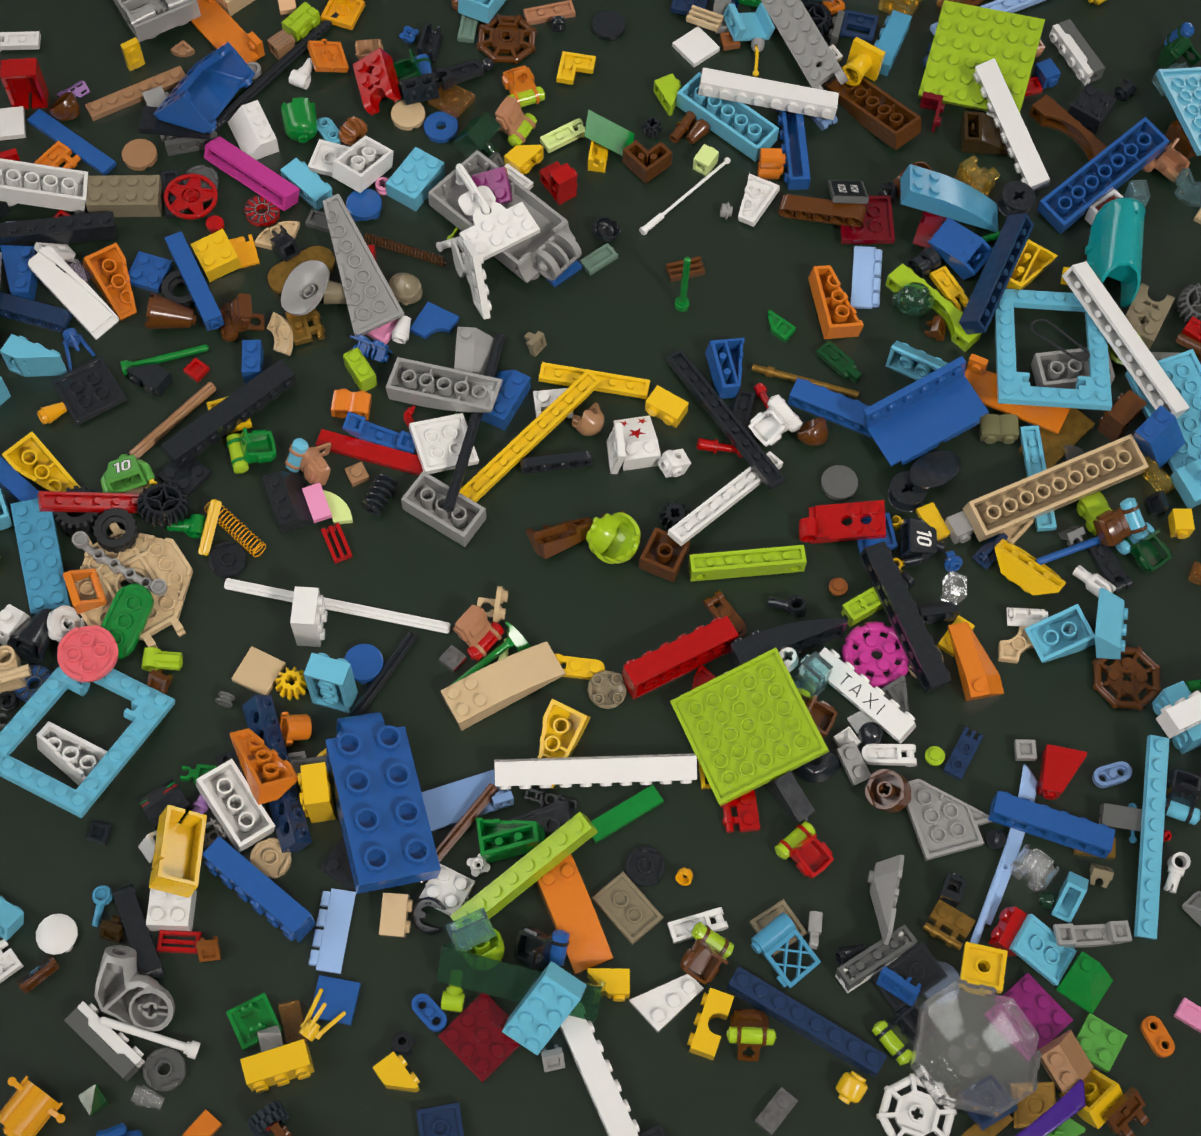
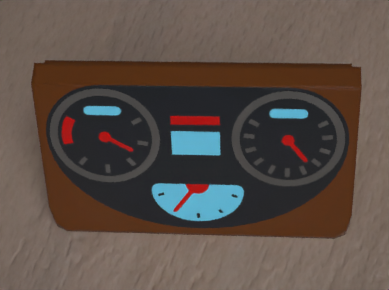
M51 955L20 979L17 984L25 994L29 993L61 966Z

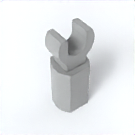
M810 911L807 934H810L808 945L811 949L817 950L819 935H821L823 913L818 911Z

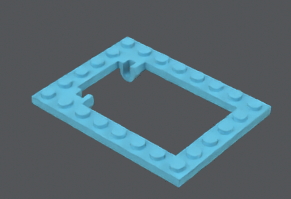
M1005 289L994 313L998 403L1111 411L1112 396L1107 340L1075 294ZM1014 308L1085 312L1087 349L1090 353L1088 359L1089 377L1078 376L1075 389L1030 386V382H1028L1030 373L1016 371Z
M59 666L0 732V777L82 818L175 705V699L115 669H112L102 679L94 681V683L132 701V710L126 708L124 711V718L132 721V723L75 790L9 756L67 689L80 696H84L89 690L90 682H81L80 685V682L66 676Z

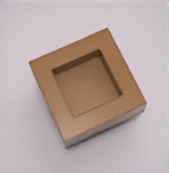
M362 461L344 469L352 487L370 480Z

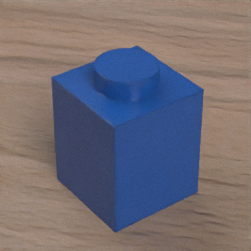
M1051 58L1037 63L1032 75L1038 77L1042 89L1053 87L1058 83L1061 72Z

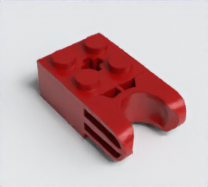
M379 48L352 64L363 106L370 115L373 116L380 111L379 103L383 97L387 96L394 103L401 99L398 88L399 82L392 57L384 50Z

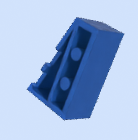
M0 245L11 294L34 301L38 277L29 269L28 261L38 252L34 249V246Z
M745 338L712 340L705 351L715 391L721 399L735 398L740 389Z

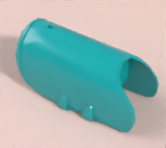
M1128 197L1114 199L1102 206L1093 220L1088 245L1085 247L1087 263L1101 283L1104 282L1107 276L1121 281V307L1123 308L1131 305L1140 287L1146 213L1145 207L1141 202Z

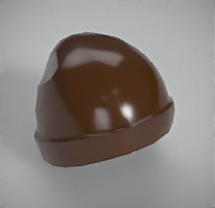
M72 92L63 94L49 110L50 114L60 121L73 120L80 114L79 103Z
M818 417L804 423L797 431L798 439L807 446L824 444L828 437L825 418Z

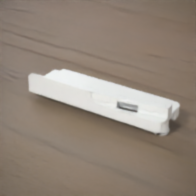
M42 247L28 261L29 269L95 340L99 339L119 322L118 316L52 247ZM56 264H57L60 268H62L66 273H64L61 269H59V268L56 266Z

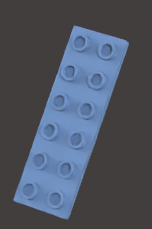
M494 770L421 792L431 831L456 824L490 783L495 785ZM496 786L499 791L492 797V800L478 816L514 805L512 792L509 789L501 790L499 786Z

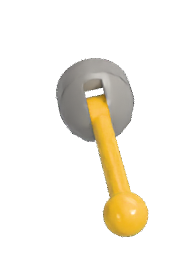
M753 38L751 40V49L755 52V66L752 72L754 77L759 75L758 57L765 44L762 38Z

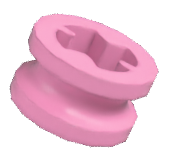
M380 177L376 180L375 186L378 194L387 195L386 187L383 188L380 185L386 186L388 178Z

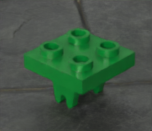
M266 993L226 1011L243 1051L259 1044L257 1035L259 1030L278 1025L280 1032H283Z

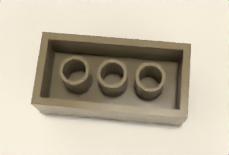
M160 175L88 176L86 207L89 213L113 211L114 217H161L163 186Z

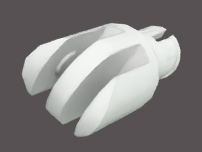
M1081 565L1072 574L1085 583L1086 589L1098 598L1100 588H1104L1111 593L1116 590L1113 584L1098 573L1091 574Z

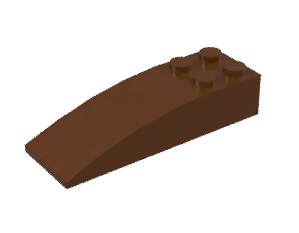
M864 77L857 86H850L847 83L841 85L837 78L825 84V88L828 91L839 93V104L852 117L893 149L897 150L921 133V117Z

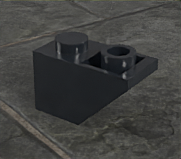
M157 364L131 367L127 370L130 382L136 386L140 385L150 395L154 394L160 397L173 382L170 372Z

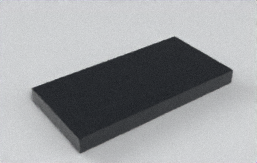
M143 107L139 133L206 140L211 138V133H200L157 120L153 113L158 107Z

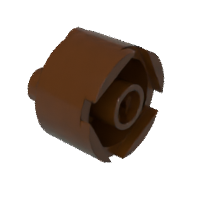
M880 769L869 777L865 787V794L870 804L884 812L895 813L905 808L911 802V786L908 780L899 773L888 769Z

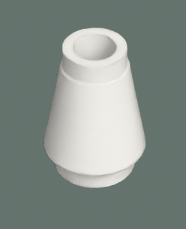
M403 316L399 319L391 333L394 342L405 344L409 340L410 317Z

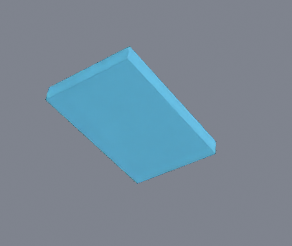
M1033 914L1027 915L1009 947L1012 952L1055 986H1058L1077 952L1074 948L1057 946L1054 932Z

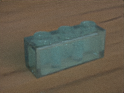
M815 651L811 655L807 654L800 663L802 665L798 669L799 673L796 676L797 681L795 684L797 688L807 690L811 697L813 695L818 696L826 688L833 668L830 663Z

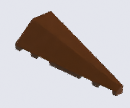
M587 517L561 522V524L552 527L545 525L542 530L533 531L529 528L526 529V534L536 554L547 559L586 540L587 532L591 529L593 520Z

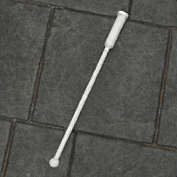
M726 157L724 162L663 213H659L646 225L639 228L640 233L645 236L649 230L664 219V216L725 164H729L731 159Z

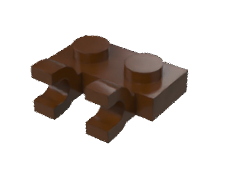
M1130 1087L1102 1116L1110 1130L1119 1136H1135L1128 1126L1131 1120L1134 1122L1138 1120L1142 1126L1149 1122L1148 1117L1142 1111L1146 1104L1137 1089Z

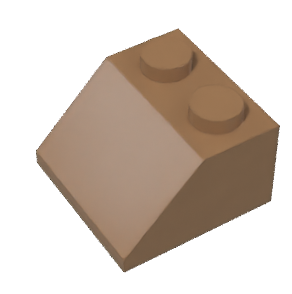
M1071 1030L1035 1051L1050 1079L1055 1083V1087L1062 1093L1070 1090L1079 1080H1084L1093 1069V1065Z

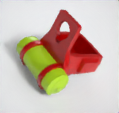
M804 821L785 839L779 841V844L774 849L781 859L786 860L791 857L796 862L797 869L805 877L814 878L834 858L827 845L816 838L817 835L815 834L814 827L809 822Z

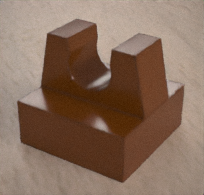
M941 315L934 316L933 320L927 321V326L931 329L925 330V335L929 338H935L937 341H944L947 325Z
M153 669L148 675L147 686L166 694L172 683L173 676L170 674L166 676L162 670L156 671Z

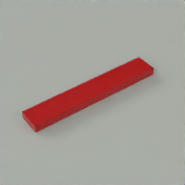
M321 429L315 444L317 447L330 442L332 444L330 452L417 476L423 472L418 455Z
M39 491L37 494L39 510L43 512L104 513V511L112 508H121L128 511V513H138L137 501L139 493Z

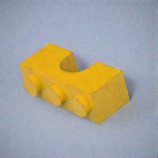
M710 988L709 993L704 992L700 1004L704 1008L702 1014L697 1013L694 1025H697L695 1033L691 1032L687 1045L691 1046L689 1052L714 1060L721 1036L710 1031L708 1022L713 1018L727 1020L734 996Z

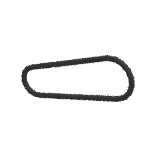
M1043 318L1032 321L1030 328L1035 335L1077 361L1083 362L1089 359V351L1052 322ZM1044 321L1050 324L1087 353V357L1079 359L1034 330V323Z

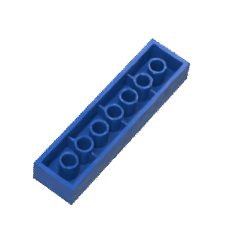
M1144 117L1039 202L1037 210L1062 234L1087 214L1092 204L1113 189H1118L1163 153L1168 146L1169 140Z

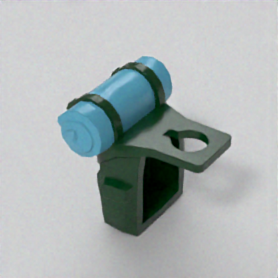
M1145 522L1149 532L1146 537L1134 539L1132 535L1127 536L1115 547L1122 555L1130 552L1135 557L1139 567L1146 573H1150L1165 564L1172 556L1165 542L1160 541L1156 536L1160 529L1154 531V528Z

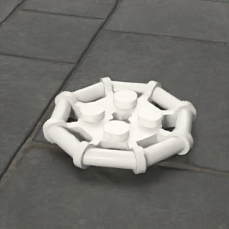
M910 1073L909 1076L889 1086L886 1085L879 1113L876 1114V1117L880 1120L887 1136H903L904 1133L911 1136H925L931 1132H934L937 1136H949L957 1111L949 1101L942 1088L943 1085L940 1082L936 1083L918 1077L914 1073ZM909 1085L911 1086V1092L900 1096L897 1091ZM916 1085L930 1089L932 1092L930 1095L917 1090ZM936 1094L945 1110H939L933 1098ZM893 1097L897 1100L894 1112L888 1113ZM916 1108L920 1109L919 1113L923 1115L922 1118L919 1117L917 1120L911 1114V1111H915ZM945 1115L941 1131L937 1128L939 1117ZM888 1118H895L896 1124L901 1130L897 1135Z

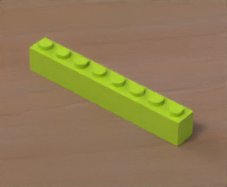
M581 812L577 813L450 915L460 932L467 935L472 934L598 833L597 829L586 815Z

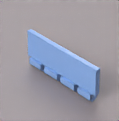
M854 246L851 306L854 308L872 309V307H879L882 250L876 249V247Z
M333 888L331 892H322L320 906L327 907L328 909H319L316 926L324 929H315L312 947L320 948V950H311L308 963L310 966H316L317 971L341 974L356 892Z

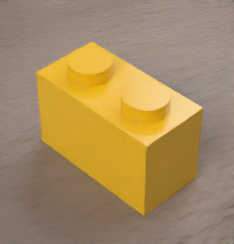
M657 385L646 400L645 411L649 415L663 420L665 424L677 428L688 412L689 402Z

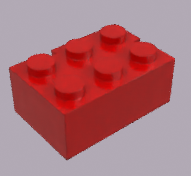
M37 58L1 60L0 78L12 107L23 106L24 109H29V93H32L33 109L48 108L49 91Z

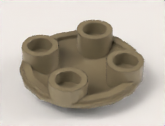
M607 670L598 672L593 675L588 684L589 698L600 708H615L626 697L627 688L622 675Z

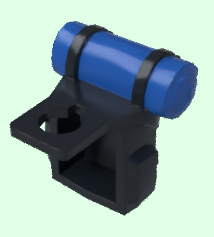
M532 926L522 927L518 931L514 957L519 962L529 966L530 970L539 967L546 968L551 961L564 969L567 947L570 943V933L557 929L553 931L552 935H549Z

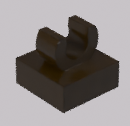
M113 915L110 922L102 920L99 926L100 938L120 944L123 939L121 918Z

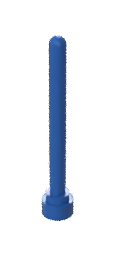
M1097 536L1039 557L1035 562L1042 565L1100 544L1101 541Z

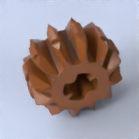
M349 117L343 126L340 127L339 139L344 144L353 146L365 136L368 130L367 125L358 117Z

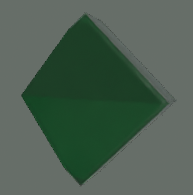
M97 1083L77 1095L90 1116L110 1104Z

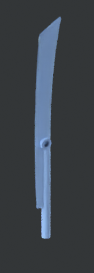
M1024 764L1018 797L1027 798L1034 802L1039 782L1029 767ZM1013 828L1009 830L999 864L970 943L978 944L985 924L991 925L1015 865L1025 832Z

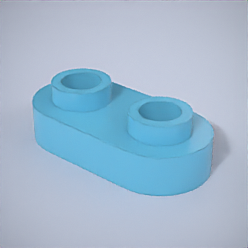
M327 117L318 119L317 132L325 141L342 144V141L339 139V130L333 121Z

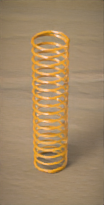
M208 502L207 505L205 506L204 511H205L206 513H208V509H207V511H206V507L208 506V504H209L210 502ZM221 505L223 510L220 511L219 515L224 510H226V513L229 512V515L222 522L220 521L226 513L218 519L219 522L217 523H219V526H222L253 557L261 555L266 549V544L261 542V539H258L254 533L252 534V531H249L246 525H243L227 508ZM232 515V518L226 524H224V522L229 518V516ZM233 518H235V521L229 527H227V524L230 523ZM236 521H239L233 529L229 530ZM239 524H242L236 532L232 533ZM243 526H245L244 529L240 532V534H238L237 536H235L236 533H237ZM248 529L247 532L241 538H239V536L244 532V530ZM248 532H251L250 535L244 541H242L243 537H245ZM251 535H254L253 538L247 544H245L246 540ZM254 538H257L256 541H255L251 546L248 547L249 543H250ZM260 540L259 544L251 550L252 546ZM265 545V548L263 549V551H262L259 555L254 556V554L257 553V552H259V551L262 549V547Z

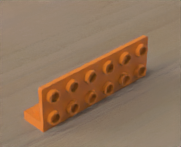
M197 0L201 16L190 20V22L215 49L229 42L246 63L255 62L265 55L263 42L253 31L247 34L216 0Z
M971 354L965 371V377L984 405L1006 414L1018 415V419L1035 426L1039 425L1040 428L1055 434L1059 433L1071 408L998 403L997 374L987 370L988 359Z

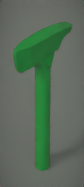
M506 621L505 624L508 627V637L452 684L486 667L510 647L515 646L517 651L520 652L531 646L520 632Z

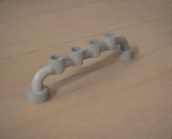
M78 531L72 536V542L75 547L83 549L93 556L97 564L108 565L112 573L123 574L127 582H136L147 588L150 592H153L156 596H162L167 592L168 587L163 579L151 581L148 577L143 578L133 568H126L121 565L118 559H111L106 556L102 549L96 550L90 546L89 538L85 532Z

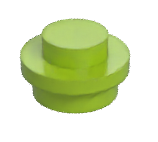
M929 747L925 752V760L932 766H939L945 760V753L940 747Z

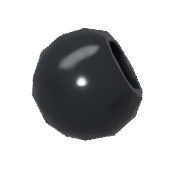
M866 722L860 727L858 737L863 744L880 743L883 739V730L875 722Z

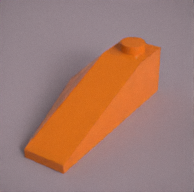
M114 243L84 257V268L119 320L121 321L136 314L137 310L131 289L126 258L118 244Z
M968 622L948 625L965 700L971 701L1004 694L1000 675Z

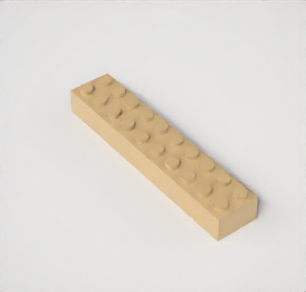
M1130 434L968 502L962 509L974 528L978 541L981 542L1078 501L1081 498L1137 476L1149 466L1133 435Z

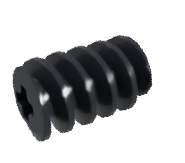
M377 474L372 482V487L368 489L365 499L361 502L363 508L370 514L381 517L382 513L380 511H384L386 509L384 505L389 503L386 498H392L390 492H395L393 486L398 485L396 480L389 475Z

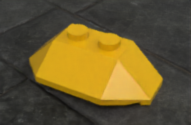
M1002 539L995 546L994 549L1001 574L1009 581L1019 585L1023 591L1032 595L1059 593L1065 586L1066 582L1056 572L1045 564L1040 565L1035 562L1036 558L1022 548L1008 543L1005 539Z

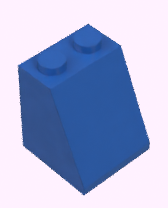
M1162 405L1156 409L1134 434V439L1143 456L1159 470L1185 444L1176 417Z

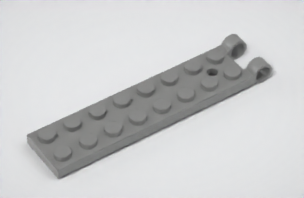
M761 0L812 88L824 90L822 84L833 76H836L841 85L849 80L801 0ZM818 63H822L820 67H816Z

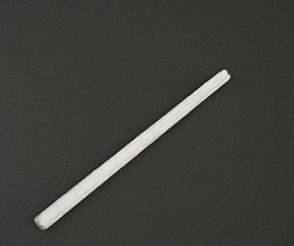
M227 578L224 583L226 590L293 603L294 591ZM323 597L326 610L448 634L451 625L449 622Z

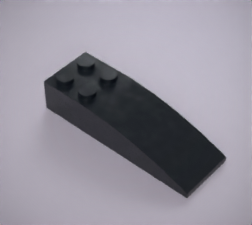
M846 618L815 619L788 623L764 631L757 630L746 638L739 637L732 641L728 660L734 669L774 648H777L779 652L786 647H790L797 654L843 637L848 621Z

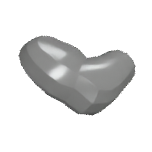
M123 945L107 947L102 957L95 984L94 996L100 1010L116 1017L123 1023L151 1032L160 1031L168 1026L175 1011L174 1000L169 991L151 976L138 973L137 952L135 949Z

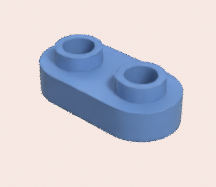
M1123 761L1105 765L1094 771L1092 781L1099 788H1107L1124 783L1131 777L1132 768ZM1117 771H1121L1123 776H1120ZM1099 776L1104 777L1105 781H1101Z

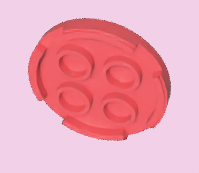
M97 625L76 627L70 630L61 639L57 648V659L61 670L66 676L78 682H94L102 679L112 671L118 660V646L113 635Z

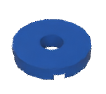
M435 112L426 118L424 133L433 142L446 143L456 137L458 122L450 113ZM438 126H445L442 130L437 129Z

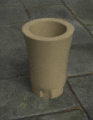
M328 281L324 293V305L347 304L342 283Z

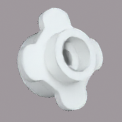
M481 854L467 860V865L471 868V875L474 877H478L490 870V865L487 864Z

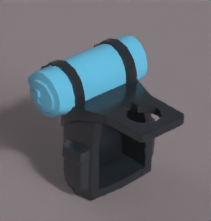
M1174 768L1167 775L1165 815L1183 821L1186 824L1196 825L1201 815L1200 809L1196 808L1197 800L1201 798V777L1188 771Z

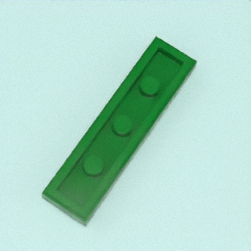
M652 784L592 820L591 823L598 831V833L591 837L596 844L661 805L664 800Z

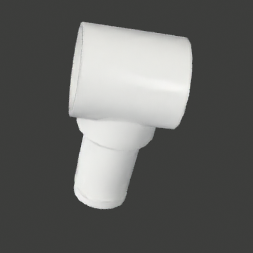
M307 58L303 66L298 70L293 69L291 71L289 84L305 90L309 87L311 82L310 73L314 69L311 58Z
M1178 852L1169 857L1167 861V872L1169 874L1163 888L1165 891L1170 890L1169 892L1176 894L1180 878L1183 877L1185 870L1189 868L1191 862L1190 857L1186 853ZM1176 857L1183 861L1182 868L1175 864Z

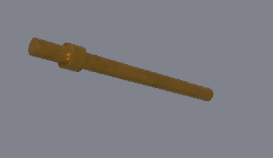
M756 364L752 366L751 371L765 374L766 377L772 378L773 376L796 382L797 378L806 379L815 385L824 386L835 393H841L858 399L859 391L775 370V367L771 366L764 367Z

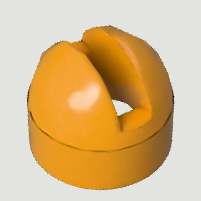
M683 867L679 869L675 879L679 884L687 886L693 879V872L691 869Z

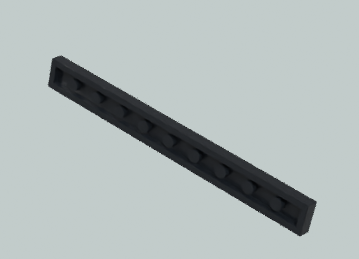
M681 349L667 355L666 362L767 488L771 490L784 484L786 481L784 475Z

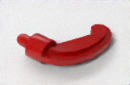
M415 405L411 408L409 407L403 415L408 427L409 423H414L411 416L416 408Z

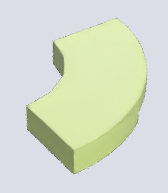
M323 490L334 525L336 523H353L351 511L347 504L339 496Z

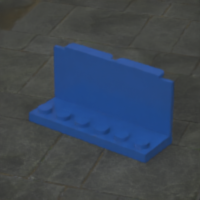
M963 356L863 410L864 426L890 466L900 461L902 465L907 464L936 448L939 443L947 442L978 425L980 418L989 413L965 377L966 361Z

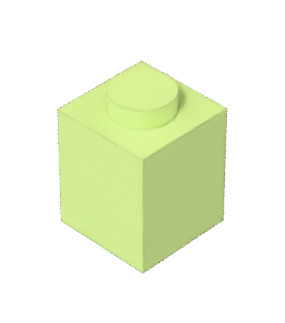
M704 144L693 159V170L707 176L718 162L719 151Z

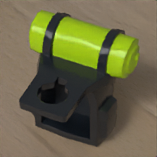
M916 1004L912 1007L910 1005L903 1007L895 1014L896 1018L888 1023L885 1020H881L872 1029L876 1039L883 1044L900 1066L910 1062L913 1056L911 1051L913 1046L917 1043L920 1045L933 1034L935 1028L927 1015Z

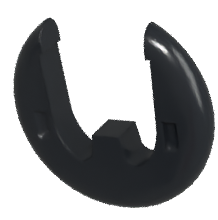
M422 898L415 903L412 909V921L416 928L423 933H438L443 929L442 927L429 925L422 921L421 918L427 917V911L423 910V907L430 906L440 908L441 910H446V907L436 898Z

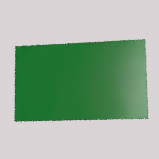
M588 109L584 136L623 156V149L633 143L634 133Z

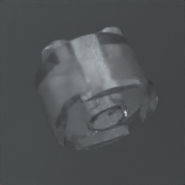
M1025 845L1012 862V871L1010 873L1019 880L1023 878L1027 881V886L1035 892L1045 890L1058 873L1059 867L1054 868V861L1037 848L1030 850L1028 849L1030 845Z

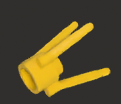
M322 988L319 989L304 1022L300 1026L299 1033L311 1042L315 1038L319 1040L326 1031L346 1015V1012L343 1011L319 1031L321 1026L316 1022L327 1004H322L312 1020L311 1016L323 992Z

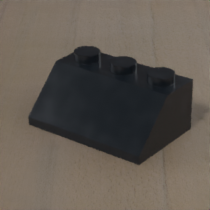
M278 471L262 476L282 534L316 524L313 521L302 488H305L301 473Z

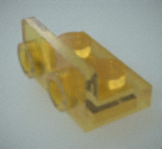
M1147 456L1145 460L1149 467L1141 474L1157 491H1164L1166 495L1175 488L1170 476L1162 468L1159 469L1158 464Z

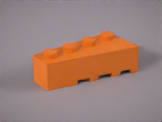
M831 265L813 266L808 280L824 339L858 337L864 324L858 319L855 308L850 305L846 292H843L841 289V283Z

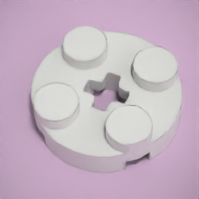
M60 606L48 615V636L60 643L61 639L70 630L76 627H84L85 622L83 618L76 614L77 612L73 607ZM64 622H66V625L69 626L68 629L64 626Z

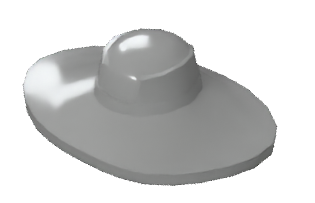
M309 260L294 268L285 281L281 293V305L286 312L301 316L315 309L328 285L330 276L328 266L317 260Z

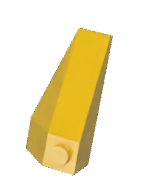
M30 432L2 453V456L14 470L49 491L66 492V488L70 487V489H73L74 486L78 485L33 432Z
M552 699L543 716L538 758L571 757L591 717Z

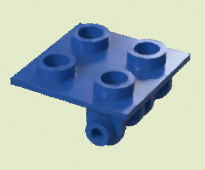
M359 334L356 337L350 335L352 339L358 342V345H354L353 349L359 348L364 357L366 355V358H369L371 354V360L381 363L389 361V355L387 354L388 352H393L388 349V345L378 340L372 342V340Z

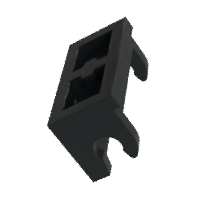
M426 22L417 52L418 55L427 54L431 63L435 64L443 35L441 34L440 26L433 30L431 23Z

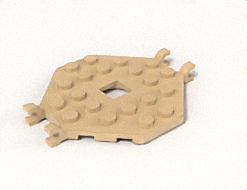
M116 522L109 525L113 533L109 536L110 538L119 539L125 534L126 530H121ZM139 533L136 543L130 549L118 553L108 552L106 549L101 548L98 542L93 545L89 539L90 546L96 550L102 549L106 556L111 559H118L121 565L126 568H133L141 577H148L151 581L163 579L167 584L168 590L164 595L156 596L151 592L154 599V607L139 640H144L147 647L158 648L151 636L171 624L179 637L186 634L184 627L179 621L193 569L173 539H162L154 535ZM85 552V558L79 570L96 569L107 604L80 613L87 626H101L116 593L122 588L120 583L125 581L126 578L121 573H112L106 564H97L94 557ZM90 577L77 581L76 585L81 600L98 599Z

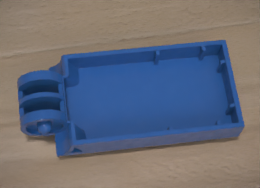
M380 712L338 718L336 722V738L325 740L326 764L356 893L359 894L438 878L441 868L405 726L397 728L390 725L385 726Z

